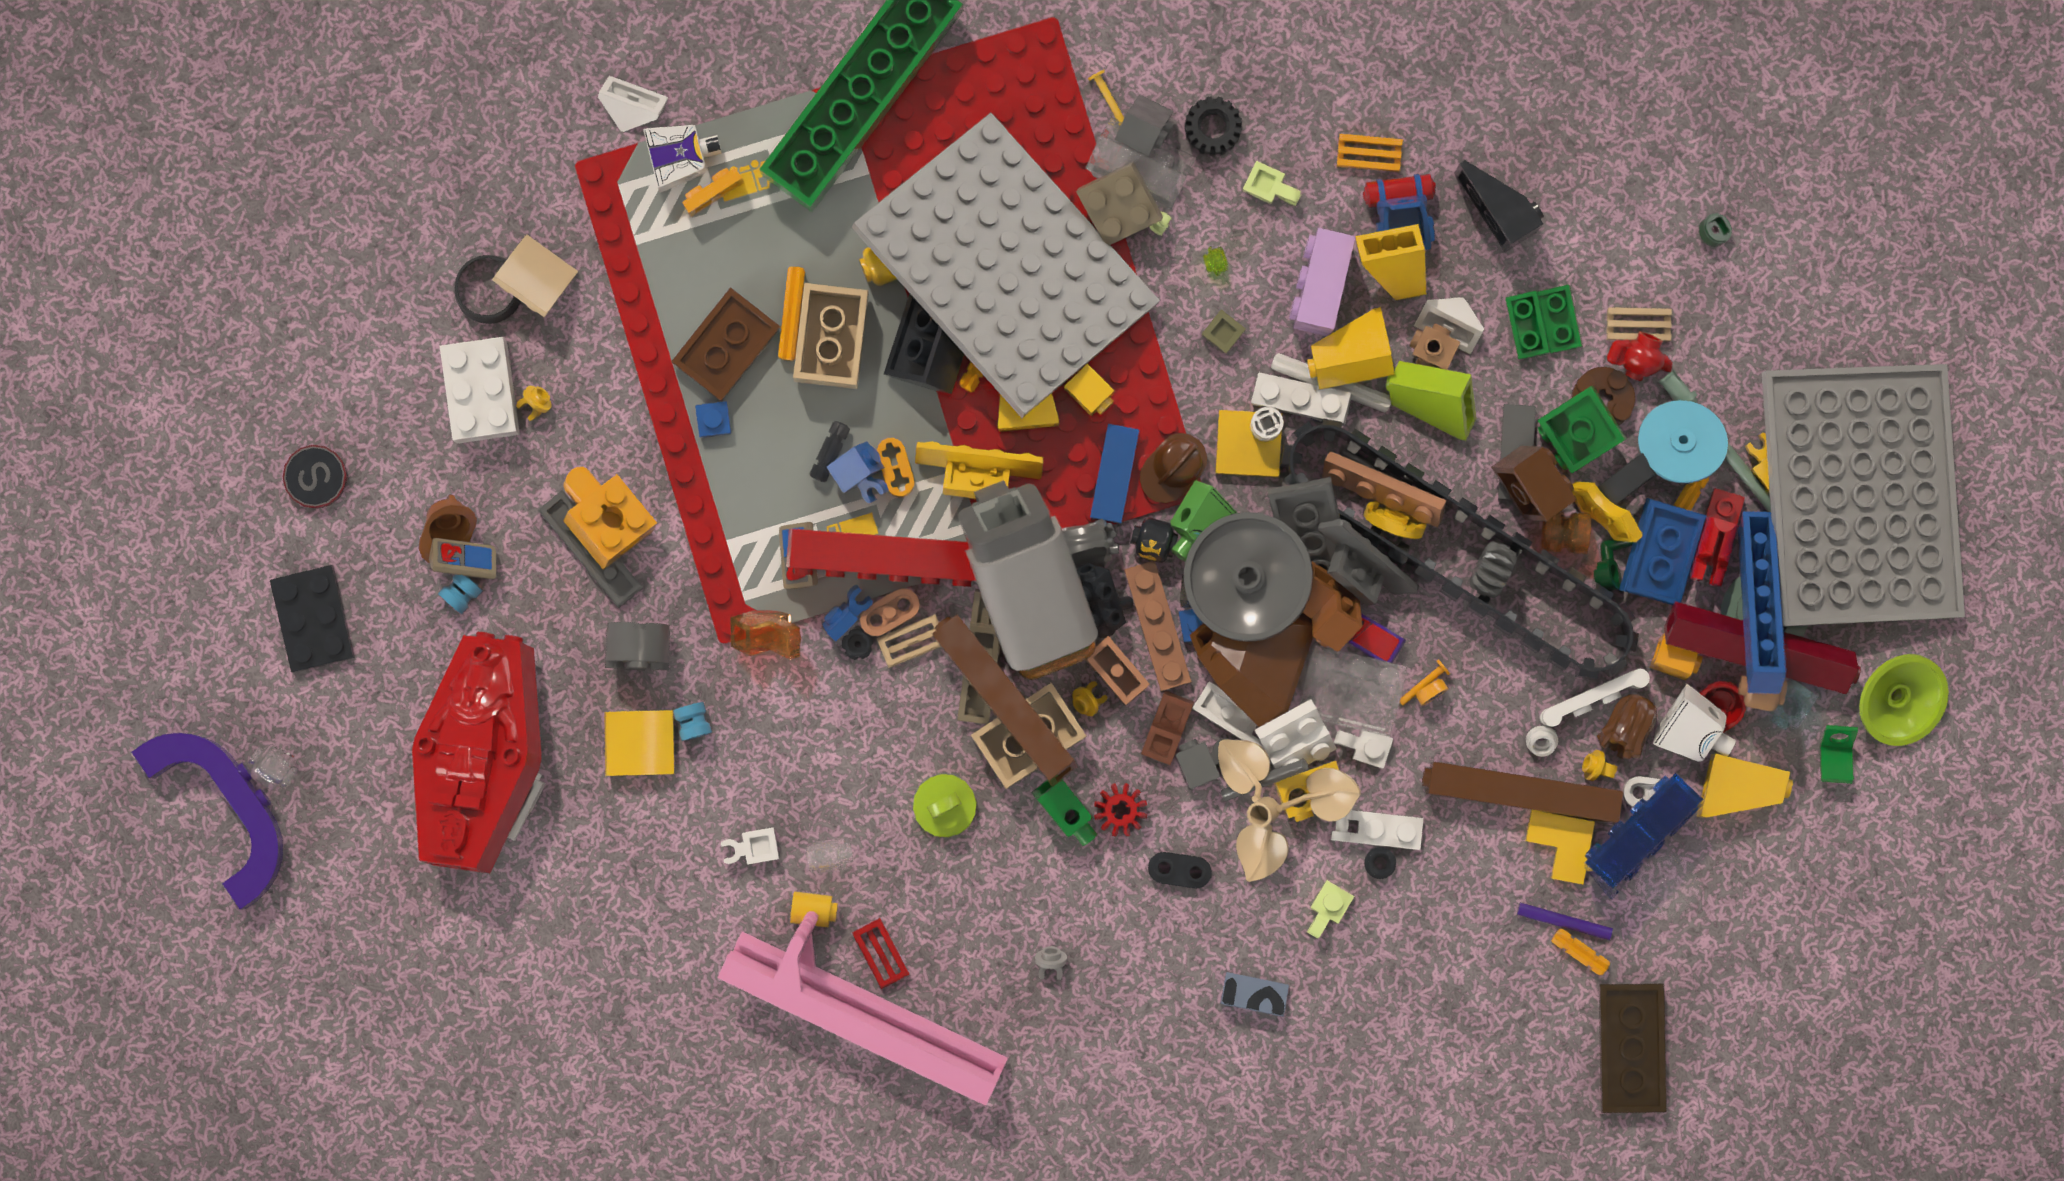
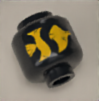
M1148 517L1143 520L1141 526H1134L1130 544L1136 545L1135 553L1138 557L1163 563L1167 560V557L1173 558L1174 553L1171 549L1177 543L1179 534L1174 532L1171 523Z

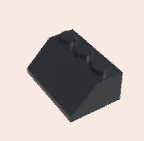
M909 293L884 375L930 390L952 394L964 353Z

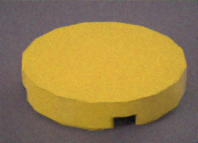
M1377 501L1367 504L1363 516L1374 526L1401 537L1411 539L1422 538L1427 526L1426 524H1419L1420 522L1416 518L1400 511H1393L1387 506L1386 508L1379 507L1380 503Z

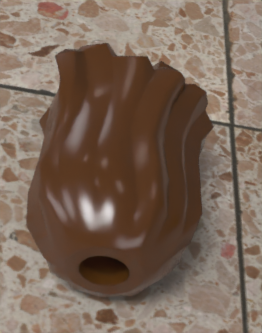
M1629 694L1622 697L1615 705L1605 727L1601 729L1602 732L1597 735L1600 741L1599 745L1603 749L1610 748L1614 752L1618 751L1616 756L1620 759H1640L1643 746L1653 730L1658 717L1657 708L1654 703L1638 694Z

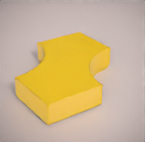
M1575 481L1572 484L1574 487L1572 493L1577 499L1575 503L1582 515L1591 517L1600 523L1614 540L1637 542L1643 536L1630 511L1612 503L1603 495L1595 483Z

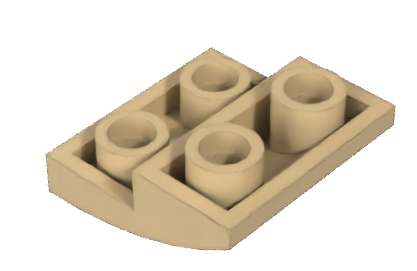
M526 234L493 277L492 281L497 283L505 292L511 293L525 303L529 309L545 317L578 271Z

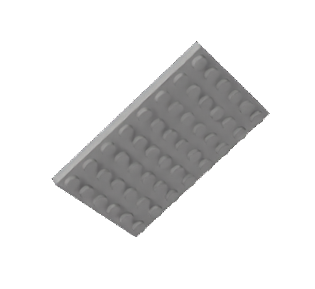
M992 113L988 114L855 221L851 227L1021 418L1122 335L1160 301L1111 245L1103 242L1099 232Z
M1947 364L1772 370L1762 372L1771 519L1777 538L1783 627L1965 617Z

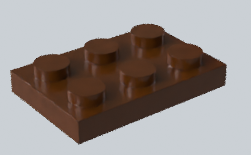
M730 287L671 362L722 402L781 327Z

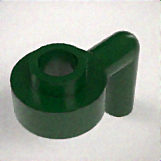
M1612 538L1600 544L1601 561L1597 563V569L1594 570L1596 584L1601 585L1608 591L1620 588L1622 577L1620 569L1614 560L1613 551L1630 547L1633 542L1616 541Z

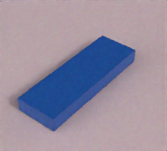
M1108 424L1090 518L1121 524L1139 434L1138 429Z

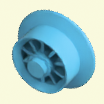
M1678 400L1659 405L1645 417L1638 434V446L1640 453L1645 455L1650 467L1657 475L1674 483H1692L1711 476L1719 469L1727 453L1728 438L1722 422L1711 410L1695 402Z

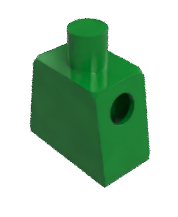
M1063 779L1054 787L1046 780L1031 792L1067 837L1074 835L1081 845L1085 846L1098 835L1088 823L1093 817ZM1069 810H1073V817L1070 819H1066V812Z

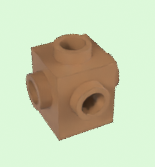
M1434 323L1432 328L1426 326L1423 332L1417 329L1409 347L1414 349L1411 356L1417 358L1415 364L1447 370L1461 342L1449 337L1451 334L1450 330ZM1430 342L1436 343L1439 347L1438 352H1430L1427 345Z

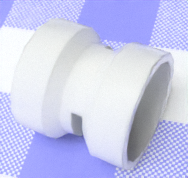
M1264 407L1255 412L1250 423L1251 432L1254 437L1266 442L1278 437L1283 428V418L1278 410L1272 407Z

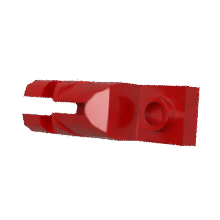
M1717 488L1712 490L1705 514L1707 517L1697 547L1690 579L1697 582L1703 580L1706 567L1710 565L1712 571L1708 585L1722 587L1739 527L1737 523L1745 497Z

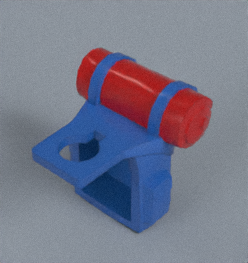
M1414 174L1411 177L1389 180L1377 179L1376 181L1365 183L1364 201L1369 208L1377 207L1380 222L1376 224L1377 232L1418 224L1425 250L1432 248V241L1435 240L1433 217L1428 216L1427 201L1433 200L1436 192V183L1430 174Z

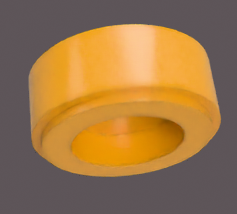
M1437 679L1417 692L1416 698L1424 706L1441 696L1449 688L1443 679Z

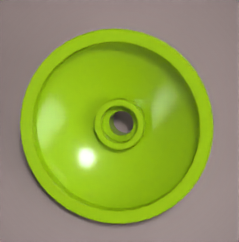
M1916 654L1900 655L1883 663L1867 680L1860 698V717L1867 732L1879 742L1891 746L1912 744L1928 735L1941 720L1948 703L1949 689L1945 674L1936 663Z

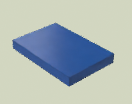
M1646 498L1638 524L1643 536L1632 544L1619 590L1674 605L1675 601L1681 603L1707 515Z

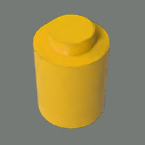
M794 891L790 923L801 924L806 913L814 911L818 915L815 926L829 928L830 922H836L838 903L832 902L833 896Z

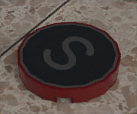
M310 445L298 449L289 457L284 466L283 482L285 490L295 502L304 507L319 509L330 506L341 497L348 475L345 463L337 453L325 446Z

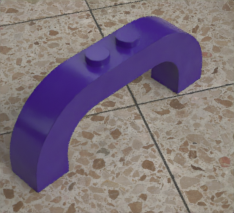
M186 733L164 734L148 740L133 750L131 753L147 776L152 779L157 778L171 767L184 762L195 763L208 772L248 830L251 838V853L247 863L240 871L224 881L222 885L240 910L246 909L258 901L270 889L278 876L283 858V840L279 825L268 808L271 805V801L261 788L256 791L249 781L253 778V775L243 762L238 765L232 755L218 743L202 736Z

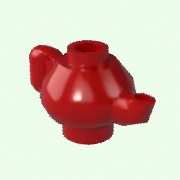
M1642 331L1638 333L1636 339L1615 340L1607 354V361L1618 366L1623 365L1626 369L1625 375L1638 381H1642L1644 377L1652 376L1659 372L1660 369L1665 372H1671L1673 364L1671 359L1660 350L1663 341L1654 335Z

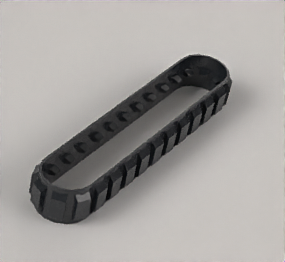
M1323 418L1321 425L1313 427L1307 422L1291 435L1295 441L1293 445H1284L1280 467L1287 468L1288 476L1283 480L1286 486L1308 481L1303 472L1296 475L1293 469V464H1301L1303 454L1295 452V448L1300 442L1306 447L1310 446L1315 442L1312 436L1315 433H1324V440L1333 442L1335 436L1340 437L1349 443L1346 450L1354 455L1360 450L1376 460L1373 467L1382 472L1387 467L1401 476L1402 482L1411 486L1413 484L1425 492L1446 500V506L1456 511L1454 519L1460 523H1463L1466 519L1470 520L1483 529L1481 536L1485 539L1490 540L1495 536L1509 545V549L1516 552V557L1521 553L1537 563L1535 571L1544 575L1548 570L1564 581L1563 589L1571 592L1576 588L1591 598L1589 605L1596 610L1602 605L1611 611L1614 615L1610 618V621L1614 626L1621 625L1623 629V635H1617L1615 645L1622 647L1619 655L1616 657L1610 652L1604 656L1605 667H1595L1594 659L1584 658L1582 664L1569 657L1571 649L1565 645H1562L1559 650L1542 639L1544 632L1537 627L1530 632L1515 622L1517 615L1509 610L1505 615L1488 605L1490 597L1487 595L1486 597L1480 595L1477 598L1461 588L1463 580L1459 577L1454 576L1452 580H1449L1435 571L1437 563L1428 558L1425 563H1422L1407 553L1410 546L1401 541L1396 546L1380 536L1382 529L1374 525L1369 529L1355 520L1353 517L1356 511L1349 507L1344 511L1338 509L1341 520L1350 523L1353 529L1360 532L1362 537L1371 542V545L1375 548L1380 545L1388 550L1386 556L1400 567L1405 562L1415 568L1412 573L1414 576L1427 584L1431 583L1432 580L1442 585L1439 592L1453 601H1457L1459 597L1469 602L1466 607L1467 610L1481 619L1486 615L1491 616L1495 619L1493 626L1506 635L1510 636L1513 632H1516L1522 636L1520 644L1534 653L1539 652L1541 649L1549 654L1547 661L1562 671L1569 666L1575 669V677L1596 680L1598 679L1599 672L1602 671L1610 677L1628 665L1625 660L1628 653L1636 652L1639 633L1633 632L1631 623L1636 618L1625 603L1619 606L1611 600L1614 595L1612 592L1599 584L1594 585L1593 588L1584 583L1587 576L1571 566L1566 571L1557 566L1560 559L1543 549L1537 553L1530 548L1532 541L1518 532H1515L1512 536L1504 532L1505 524L1490 514L1485 519L1476 514L1479 507L1462 497L1459 501L1454 500L1449 496L1452 490L1437 480L1432 485L1422 479L1424 472L1412 464L1408 463L1404 468L1395 462L1398 455L1382 445L1376 450L1368 444L1371 438L1354 428L1352 433L1341 428V421Z

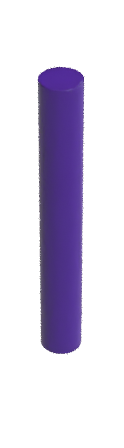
M1521 902L1517 910V915L1610 940L1613 928Z

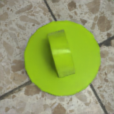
M940 774L928 778L919 786L914 796L913 811L916 821L926 832L937 837L948 838L962 833L970 826L975 817L977 802L973 790L964 780L955 775Z

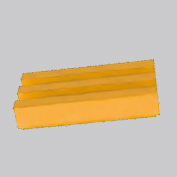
M1339 134L1336 167L1400 172L1403 139ZM1345 142L1395 147V151L1345 147ZM1344 154L1394 158V164L1344 159Z

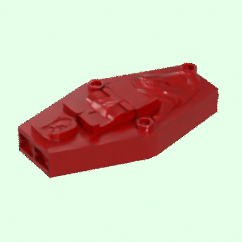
M479 631L476 632V636L463 635L414 737L412 760L419 861L432 866L490 874L540 770L542 753L534 648L524 644L521 637L505 635L504 640L495 639L494 634Z

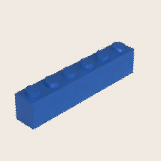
M1743 511L1738 530L1748 693L1781 694L1786 669L1776 533L1771 519V512Z

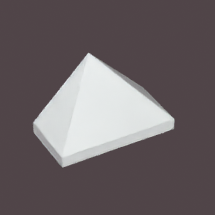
M608 76L598 95L599 100L622 132L658 119L668 99L666 96L612 76Z
M1462 297L1427 300L1414 324L1415 327L1423 331L1426 326L1432 328L1434 323L1450 330L1451 334L1449 337L1460 341L1458 349L1468 354H1471L1484 330L1469 304Z

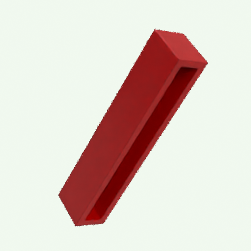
M789 529L786 567L794 568V574L813 575V569L826 570V576L845 578L846 571L858 572L857 579L876 580L877 574L889 575V581L908 582V577L914 576L921 577L922 584L940 585L941 578L953 579L952 586L971 587L972 581H976L966 553L969 550L967 542Z

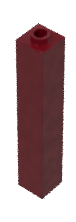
M1675 601L1664 625L1666 644L1746 666L1743 620ZM1783 632L1785 678L1846 695L1851 685L1857 683L1861 667L1858 665L1856 652Z

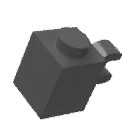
M1228 738L1218 740L1214 744L1211 753L1205 742L1198 744L1196 739L1179 746L1181 752L1175 754V757L1189 790L1220 777L1215 766L1219 764V743Z

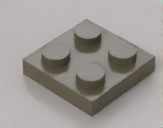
M1134 162L1078 188L1076 191L1103 242L1108 245L1163 219L1160 209Z

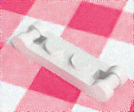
M1644 669L1628 672L1545 709L1540 714V722L1543 726L1554 727L1560 724L1562 716L1573 712L1574 716L1577 717L1593 710L1590 705L1593 702L1602 699L1603 703L1606 704L1622 697L1619 691L1629 686L1633 689L1645 687L1649 683V674Z

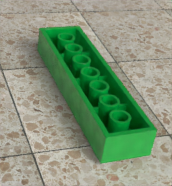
M886 0L760 167L761 175L810 212H813L963 13V3L958 0Z

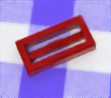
M881 918L852 932L881 989L910 975ZM878 927L901 971L900 973L895 974L872 930L873 928ZM864 933H867L890 977L885 981L861 937Z

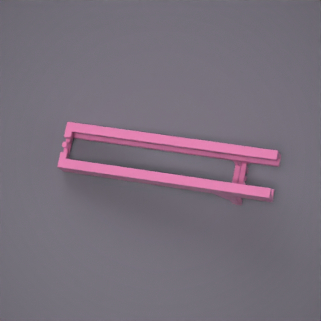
M809 911L806 913L786 952L747 933L742 932L734 950L730 951L726 957L718 979L985 1106L987 1105L1008 1058L816 967L812 931L818 920L816 912Z

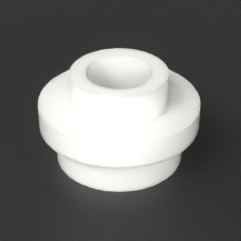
M1537 726L1528 732L1526 745L1536 756H1548L1557 747L1558 736L1555 730L1548 726Z

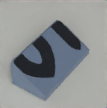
M1226 972L1220 1004L1284 1017L1289 985Z

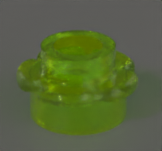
M1209 246L1208 254L1203 255L1204 263L1208 273L1214 272L1218 277L1222 272L1229 270L1226 254L1222 246L1217 248Z

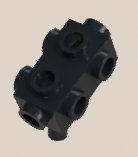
M1087 563L1079 567L1077 572L1098 630V637H1110L1126 623L1123 610L1132 608L1134 602L1130 596L1119 598L1109 569Z

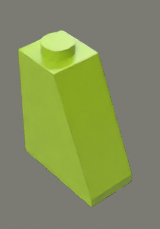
M1399 361L1394 370V375L1387 377L1386 390L1390 391L1391 405L1460 440H1467L1477 419L1471 374Z

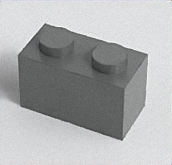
M1139 95L1126 113L1114 140L1149 157L1154 148L1160 150L1164 141L1169 136L1174 123L1169 121L1173 111Z

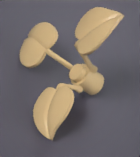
M1224 739L1219 743V765L1228 786L1240 794L1248 793L1255 786V795L1252 797L1254 803L1247 810V817L1252 825L1247 826L1239 833L1236 842L1237 854L1248 882L1260 880L1271 875L1287 859L1289 846L1286 837L1279 832H1271L1272 825L1270 823L1277 819L1281 811L1311 799V808L1316 816L1324 821H1337L1350 813L1361 795L1359 786L1349 775L1337 769L1323 768L1308 776L1306 784L1310 792L1309 794L1278 805L1277 801L1271 797H1260L1262 785L1259 781L1265 779L1270 772V759L1266 751L1257 743L1246 740Z

